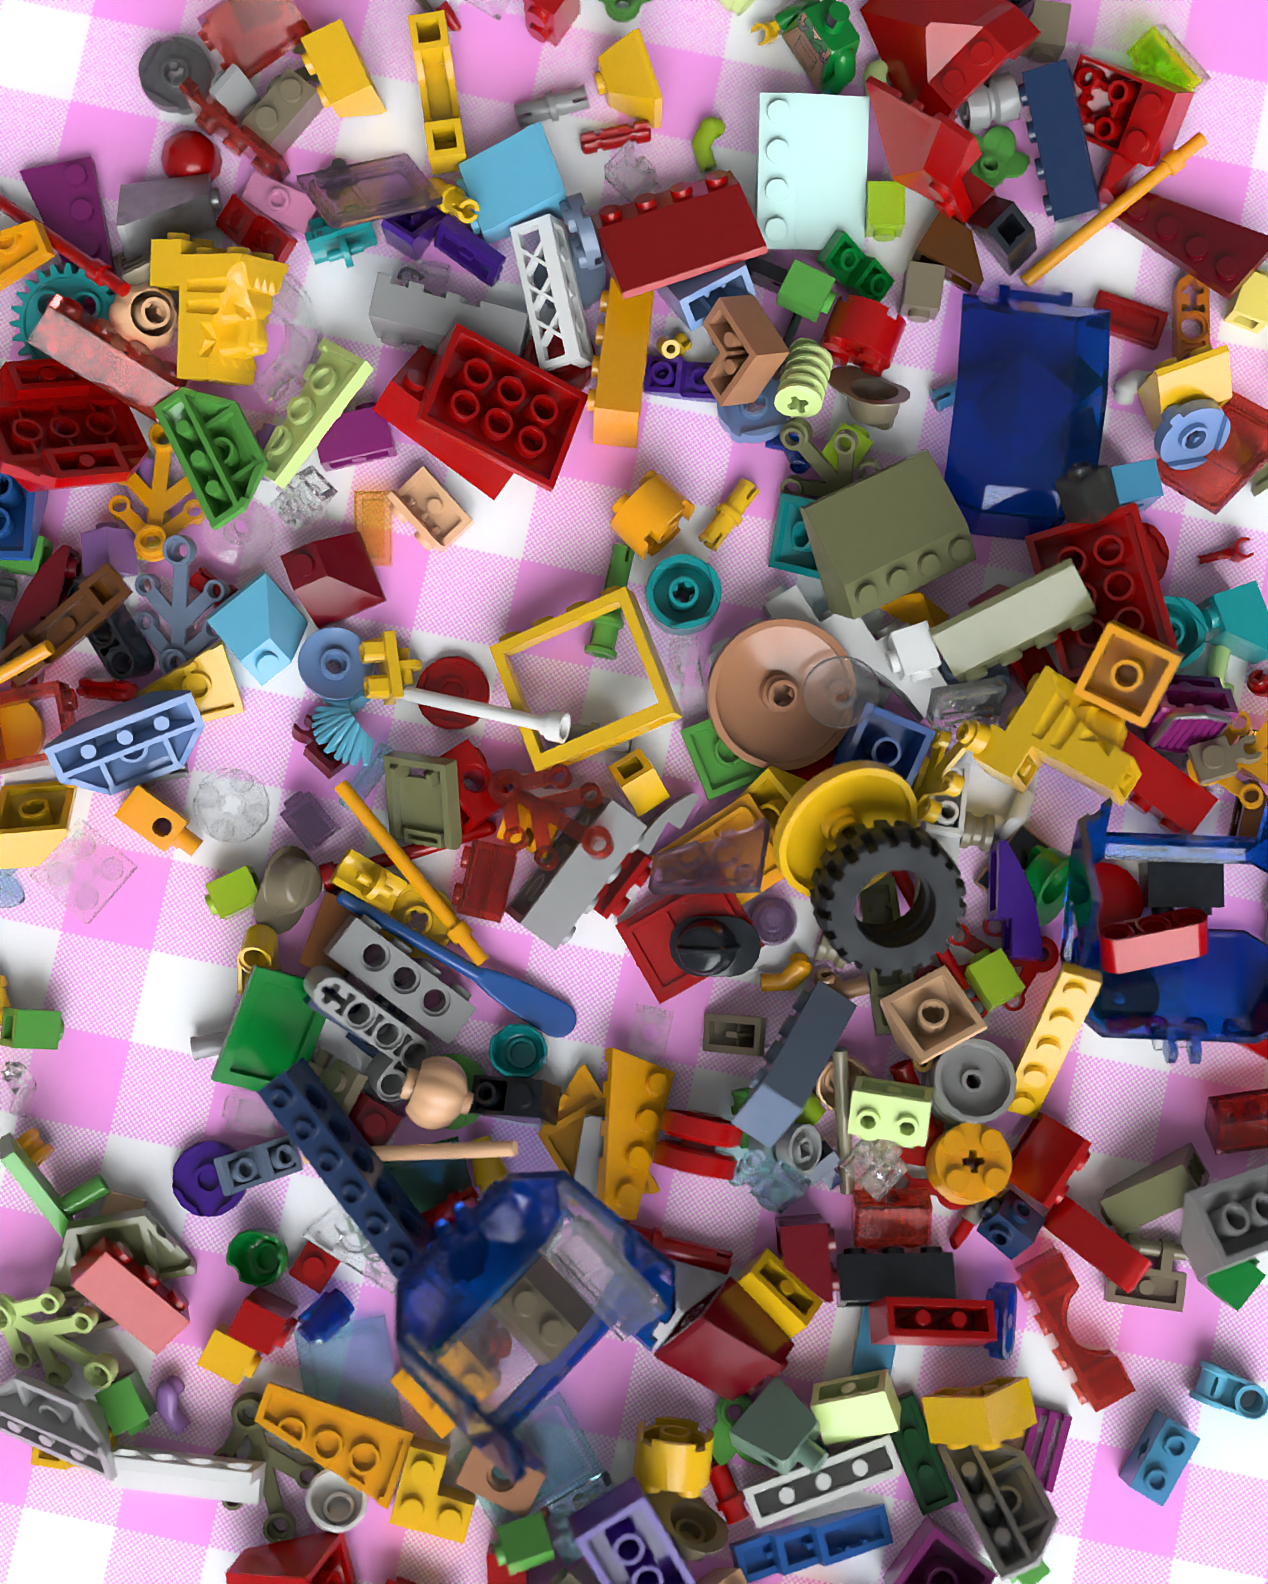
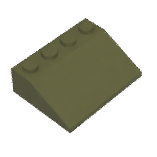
M927 449L912 454L800 507L829 611L852 620L977 559L968 524Z

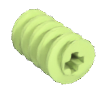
M799 338L789 347L790 353L786 357L774 404L776 410L785 416L811 417L816 415L822 408L833 366V358L827 349L821 347L818 342L808 338Z

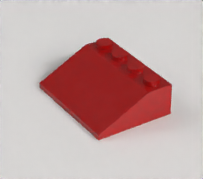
M731 170L712 171L703 179L691 183L687 181L673 184L669 190L657 194H641L632 202L620 206L617 204L607 205L601 208L599 213L590 215L602 259L623 299L768 253L767 245L742 187Z
M456 323L441 340L427 375L416 422L551 492L555 487L587 402L588 394Z
M1136 502L1024 537L1035 576L1070 558L1099 614L1092 617L1093 622L1088 626L1076 631L1068 628L1056 634L1058 639L1053 643L1062 675L1074 684L1078 683L1107 624L1112 620H1116L1173 649H1178Z

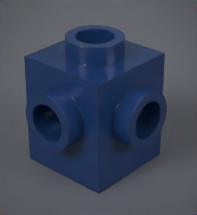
M1009 1189L999 1198L993 1196L986 1201L980 1210V1214L983 1217L976 1231L1010 1260H1013L1034 1244L1046 1218L1012 1189Z

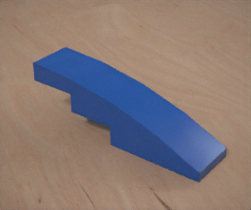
M880 1503L766 1531L729 1543L734 1568H741L748 1584L777 1573L786 1576L817 1564L826 1567L894 1542L885 1505Z

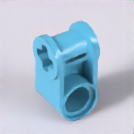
M1204 1359L1200 1360L1199 1365L1202 1367L1195 1389L1189 1391V1397L1213 1408L1223 1409L1250 1420L1260 1419L1268 1412V1394L1262 1387L1225 1367ZM1247 1390H1254L1256 1396L1253 1404L1249 1407H1241L1240 1397Z

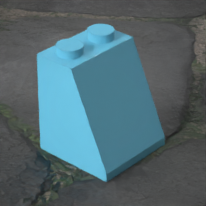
M541 121L528 126L458 164L461 178L456 179L455 183L462 188L468 198L475 200L480 208L479 211L472 209L478 215L470 223L472 232L475 235L481 233L483 241L487 244L511 237V227L546 214H551L559 220L563 219L559 203L566 201V191Z

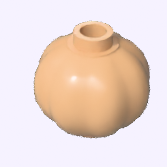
M142 283L140 285H130V292L125 297L115 294L114 302L109 307L108 316L109 321L113 325L114 334L122 344L129 345L135 351L142 353L151 352L156 348H164L171 344L178 329L179 311L176 308L173 295L168 290L150 286V283ZM140 293H146V294H143V295H141V296L135 298V297H136L137 295H139Z
M432 1056L422 1060L417 1070L409 1067L399 1097L407 1099L405 1111L417 1126L437 1130L449 1126L460 1113L467 1115L474 1093L468 1091L466 1074L456 1061L444 1056Z

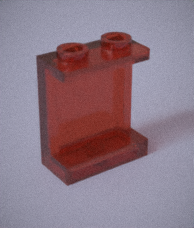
M221 0L197 17L202 27L197 33L210 52L217 49L223 57L224 61L219 64L222 70L226 71L234 63L248 80L301 44L300 38L313 32L292 0Z

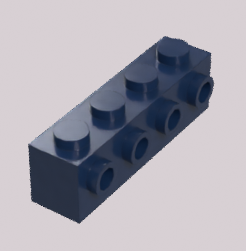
M1063 59L1022 72L1024 83L1018 85V91L1022 106L1029 105L1032 120L1027 121L1026 126L1031 144L1037 142L1040 157L1035 158L1034 162L1039 181L1045 179L1048 194L1042 196L1047 217L1053 216L1054 221L1060 224L1100 212L1102 207L1070 63L1067 59Z

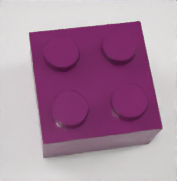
M927 1515L882 1578L885 1584H992L998 1575L987 1559L931 1516Z

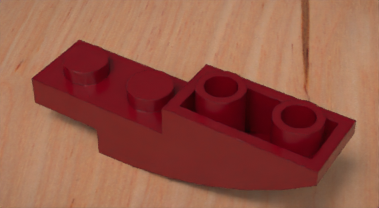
M62 545L36 572L15 608L7 630L4 649L21 634L29 633L67 600L70 587L74 584V580L79 579L82 571V559L79 558L80 553L74 548ZM45 671L22 687H17L12 680L10 688L22 693L36 695L37 686L40 687L44 681Z

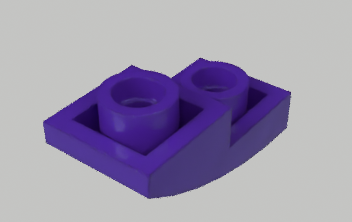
M647 355L643 392L672 399L717 403V400L703 379L712 363L688 362L684 357L669 359L664 356Z

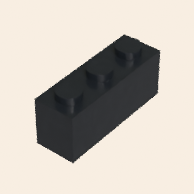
M939 1246L922 1247L919 1249L920 1253H904V1248L887 1247L881 1249V1253L866 1254L865 1248L844 1249L843 1254H837L834 1261L839 1275V1291H836L837 1308L868 1307L869 1304L884 1297L957 1299L953 1252H943L942 1247Z

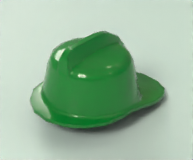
M1041 845L1032 848L1026 861L1024 873L1029 882L1033 898L1036 901L1041 927L1051 923L1065 906L1069 898L1070 887L1074 881L1075 871L1081 858L1080 853L1074 852L1071 855H1067L1057 849H1047Z

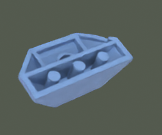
M190 690L153 691L78 720L46 744L43 750L59 783L72 784L83 789L112 796L183 768L199 735L205 727V723Z

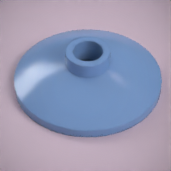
M338 627L324 628L310 635L299 651L297 662L300 677L308 689L316 695L329 700H345L360 693L364 689L363 678L372 675L373 663L361 664L358 646L363 640L357 634ZM332 662L338 664L340 671L338 673L330 672L327 664Z

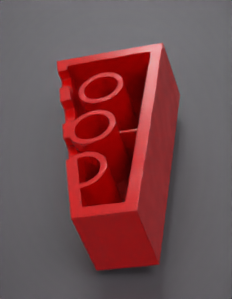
M422 344L391 379L372 410L492 500H495L513 476V472L416 422L427 375L434 356Z

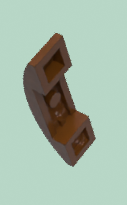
M105 562L78 586L80 589L29 633L21 634L0 652L1 666L45 640L50 641L54 646V654L11 678L17 687H22L76 647L108 619L133 593L109 562Z

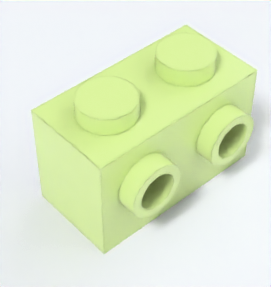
M857 1075L852 1091L847 1133L855 1134L859 1138L868 1141L884 1139L895 1141L898 1145L904 1147L925 1146L934 1088Z
M887 1369L814 1383L810 1408L813 1415L819 1421V1430L824 1445L844 1444L854 1439L874 1435L885 1436L891 1432L899 1431L901 1405Z

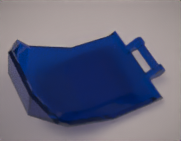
M998 284L995 297L962 293L957 381L944 480L968 524L970 533L972 535L1025 540V536L1080 520L1090 513L1096 486L1108 397L1111 311L1109 309L1073 306V293L1060 291L1059 294L1014 290L1010 289V285Z

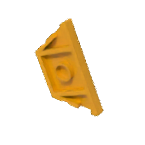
M586 1064L579 1067L560 1098L557 1125H543L538 1133L539 1138L571 1191L584 1115L587 1113L605 1116L606 1098L602 1097L603 1093ZM649 1171L643 1194H656L661 1189ZM572 1192L577 1200L597 1198V1195Z

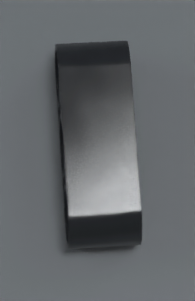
M77 582L70 587L67 599L80 589L78 586L82 582ZM124 603L87 636L111 677L117 680L144 677L152 672L155 665L153 651Z

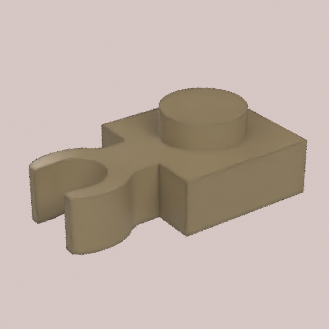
M1225 735L1188 746L1187 752L1199 785L1237 775L1239 771L1237 763L1253 764L1258 762L1262 755L1261 752L1250 755L1243 749L1246 745L1254 744L1256 737L1253 735L1245 736L1237 744L1230 746Z

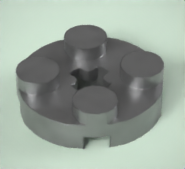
M172 37L173 41H166L162 44L158 41L148 47L140 59L138 73L142 89L148 100L158 109L168 113H179L183 116L190 115L209 97L210 84L215 77L214 70L205 51L194 41L184 37ZM179 68L184 69L182 73L184 78L180 82L172 83L168 75L170 70L177 72Z

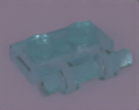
M760 1150L746 1152L740 1158V1161L737 1162L734 1180H728L732 1186L749 1185L752 1187L749 1193L757 1198V1202L763 1208L771 1212H778L779 1214H782L801 1198L812 1183L810 1179L779 1159L776 1163H773Z

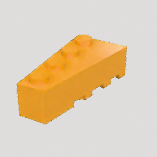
M612 276L609 291L602 290L600 313H606L605 323L598 322L596 345H600L602 348L600 356L593 355L591 378H597L596 389L589 388L587 411H593V444L637 449L643 381L645 380L647 348L649 347L655 290L623 299Z

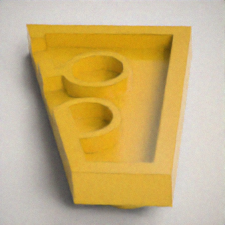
M222 639L136 693L137 698L153 691L190 690L204 722L242 713L245 710V705Z

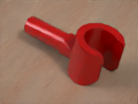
M1241 537L1229 543L1227 548L1197 556L1198 564L1201 565L1221 559H1229L1234 563H1240L1254 555V552L1244 555L1238 549V545L1246 543L1251 539Z

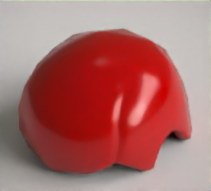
M181 130L165 141L161 155L163 171L169 178L209 174L211 183L219 176L223 162L220 149L203 133L195 130Z

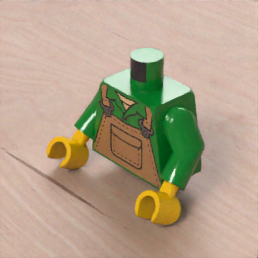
M795 0L775 14L774 21L756 23L750 30L751 33L758 32L761 29L765 30V39L757 44L758 46H763L775 42L778 38L779 30L782 29L784 32L781 36L818 92L830 89L832 95H839L856 75V53L860 44V36L848 19L850 10L843 2L836 0Z

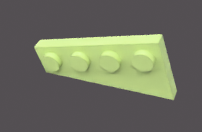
M325 337L322 338L318 346L322 353L316 364H309L302 376L306 383L298 397L292 396L285 408L287 410V419L284 425L275 427L263 450L269 462L263 476L282 489L295 477L299 468L319 445L323 436L335 420L341 416L344 408L374 370L366 360Z

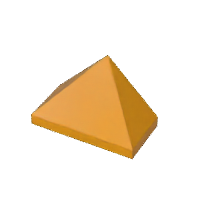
M916 590L879 607L903 623L908 622L910 626L927 621L930 629L947 621L950 616Z

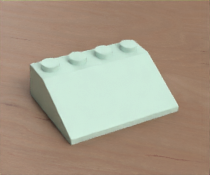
M759 93L757 97L755 220L767 245V250H823L835 231L838 230L846 232L860 250L864 251L870 97L810 93Z

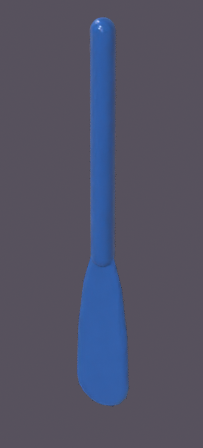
M342 891L337 895L336 899L339 905L360 917L365 914L380 925L383 930L472 979L488 996L548 1036L561 1038L570 1034L575 1028L577 1022L576 1013L568 1003L505 973L480 966L477 967L473 962L349 892Z

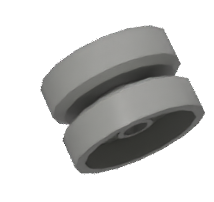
M977 1038L967 1039L934 1057L931 1068L926 1072H922L921 1086L934 1088L931 1105L933 1116L950 1126H957L963 1123L983 1124L996 1119L1007 1111L1015 1097L1017 1084L1013 1064L1005 1052L990 1041ZM966 1078L970 1080L972 1088L967 1086Z

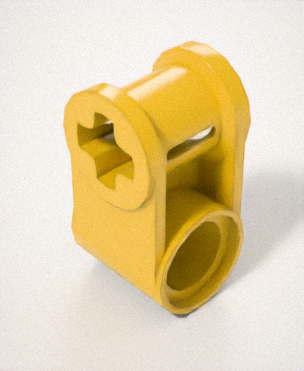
M253 925L245 931L237 956L238 995L243 994L254 964L274 970H281L278 936L267 925Z

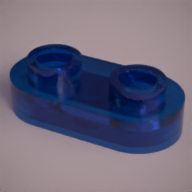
M996 1281L993 1288L990 1287L987 1290L985 1300H994L997 1340L983 1346L984 1349L988 1350L990 1358L1008 1361L1012 1356L1015 1344L1017 1288L1014 1283Z

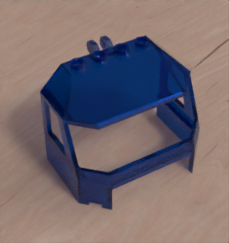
M1111 797L1102 802L1100 810L1093 815L1087 813L1078 819L1068 864L1059 955L1061 966L1065 962L1101 973V985L1083 1022L1101 1038L1163 1040L1162 1052L1164 1060L1168 1064H1175L1179 1054L1177 1041H1187L1189 1063L1200 1065L1203 1054L1201 1042L1257 1044L1268 1038V944L1245 930L1208 928V952L1198 958L1127 973L1116 974L1103 970L1100 965L1099 931L1097 926L1101 896L1094 866L1103 859L1253 865L1268 874V803L1265 804L1256 837L1108 832L1107 827L1113 805ZM1075 924H1076V929H1077V934H1078V936L1073 939V937H1074V928H1075Z

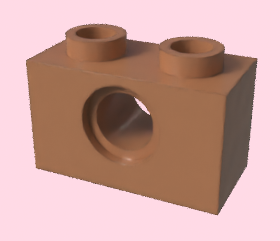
M478 1432L457 1475L455 1484L522 1518L526 1517L546 1477L547 1466L542 1464L543 1459L532 1451L523 1449L520 1453L508 1447L509 1442L496 1433L488 1432L485 1435ZM499 1463H506L512 1467L514 1474L508 1479H500L494 1474L493 1467Z

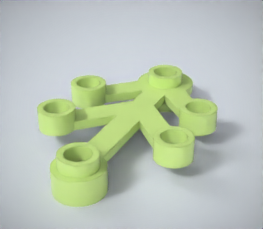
M48 1287L40 1296L15 1300L8 1294L0 1293V1332H3L12 1351V1362L16 1367L27 1370L39 1358L46 1372V1382L53 1386L60 1385L64 1387L72 1377V1370L68 1364L58 1361L55 1350L84 1367V1379L91 1387L105 1389L110 1386L119 1372L117 1359L110 1353L95 1355L60 1335L76 1331L83 1334L90 1332L98 1322V1314L92 1307L82 1306L74 1315L37 1322L27 1315L41 1311L46 1314L56 1313L65 1302V1296L60 1289ZM21 1331L30 1336L33 1344L24 1342Z

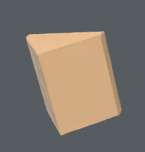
M945 965L880 1000L881 1008L898 1049L921 1065L987 1029V1024Z

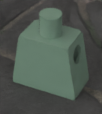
M778 1376L773 1378L729 1431L733 1447L782 1475H787L798 1461L811 1472L816 1473L828 1457V1453L814 1443L820 1434L819 1421Z

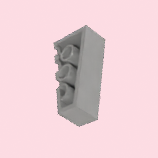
M377 273L368 316L376 337L380 338L382 343L393 347H402L404 343L417 346V349L423 344L431 354H436L441 340L458 323L523 358L530 326L528 313L485 301H478L475 307L469 305L470 301L460 294L447 291L439 297L424 289V284L409 281L408 286L403 287L390 283L391 275Z

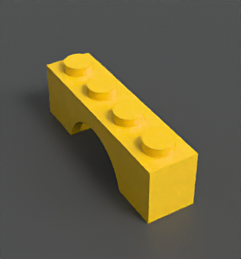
M442 10L407 15L432 174L458 172V164L467 160L445 12Z

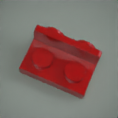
M638 848L632 853L628 852L620 863L622 867L618 876L611 883H605L597 894L599 899L593 910L606 920H608L611 914L618 918L631 901L626 895L635 884L641 888L654 871L648 866L653 859Z

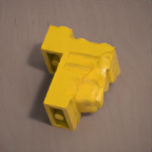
M167 233V239H151L150 286L179 292L177 378L228 386H254L257 366L254 357L267 352L268 338L266 325L270 321L268 315L272 310V297L278 294L283 278L288 273L289 264L273 261V254L251 253L250 255V249L227 247L226 250L214 247L213 240L192 239L190 241V235L184 233Z
M1045 666L1041 674L1036 673L1031 678L1026 688L1028 695L1022 705H1016L1008 715L1006 720L1007 729L1003 730L991 724V737L987 746L982 752L978 754L973 753L972 757L985 773L1022 794L1028 788L1041 765L1045 763L1122 807L1142 775L1134 758L1122 752V747L1128 733L1125 726L1126 719L1074 694L1073 691L1076 684L1055 672L1052 668Z

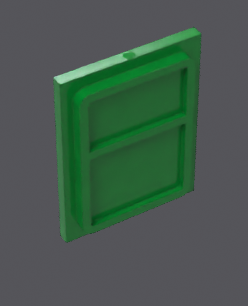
M254 964L210 1079L212 1081L251 1091H259L302 1057L309 1062L326 1017L304 1003L303 999L307 995L304 988V977Z

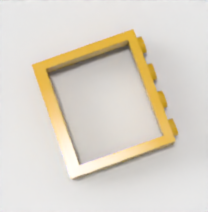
M619 585L609 587L600 593V598L589 603L587 601L573 603L566 608V613L555 618L553 616L542 617L532 623V628L521 633L519 631L506 633L499 637V643L489 647L512 709L531 713L510 656L621 607L658 703L547 751L543 747L537 730L519 726L535 772L544 773L547 776L683 717L636 595L626 586L622 588Z

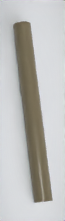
M835 1047L832 1053L837 1148L838 1157L843 1162L839 1165V1177L843 1181L840 1183V1193L851 1195L855 1193L852 1134L847 1133L850 1116L847 1048Z

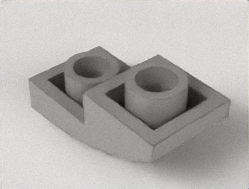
M232 63L226 71L223 69L215 75L211 81L209 93L213 104L225 113L230 127L242 135L245 130L241 122L246 110L253 103H259L261 99L240 68Z

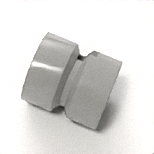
M1009 71L990 76L986 83L982 84L958 108V114L964 129L972 132L989 127L991 120L996 124H1003L1019 119L1021 111L1020 96L1013 74Z
M792 1122L771 1148L750 1136L748 1150L754 1165L761 1169L794 1174H809L819 1163L822 1143L820 1134L815 1127L810 1124Z

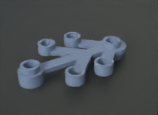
M173 535L163 545V556L166 561L173 565L172 603L160 590L161 582L156 575L141 574L135 580L136 592L141 596H145L171 627L170 641L159 629L160 620L156 613L153 611H142L134 617V621L141 633L149 639L161 654L159 668L164 675L177 668L176 658L178 656L185 663L204 650L213 640L221 639L218 634L215 635L212 632L211 625L206 620L202 626L203 630L188 643L187 629L215 602L225 601L230 595V587L226 581L222 579L210 580L205 584L204 591L188 605L190 563L196 558L197 547L193 539L186 535ZM182 544H185L187 548L185 557L180 554V546ZM147 578L152 584L149 592L144 587V582ZM215 584L221 588V594L218 598L213 594ZM145 616L150 619V627L148 629L143 625V618Z

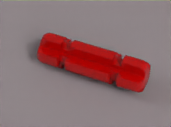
M644 119L633 122V126L625 123L599 129L600 133H594V130L583 132L579 137L583 154L588 155L598 153L597 149L600 148L603 151L631 146L633 141H636L637 144L649 142L651 140V129L648 120Z
M92 677L80 678L78 680L79 686L76 688V693L79 696H84L86 699L126 702L134 699L139 691L137 684L131 683L129 680L117 681V679H93Z

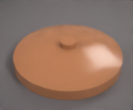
M791 618L762 620L737 632L723 645L715 657L706 684L707 712L719 739L739 758L764 769L770 766L781 770L799 769L825 757L845 736L853 720L857 704V681L854 668L842 646L829 633L816 625Z

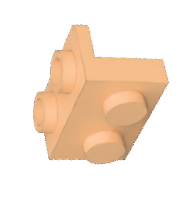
M424 466L397 491L391 490L386 494L387 498L393 503L389 506V509L401 522L406 523L409 521L417 530L414 537L428 551L433 548L436 551L444 552L475 523L462 506Z

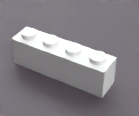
M888 1434L876 1436L828 1454L827 1460L816 1473L811 1472L802 1464L792 1468L787 1475L778 1473L746 1485L743 1491L758 1529L904 1474Z

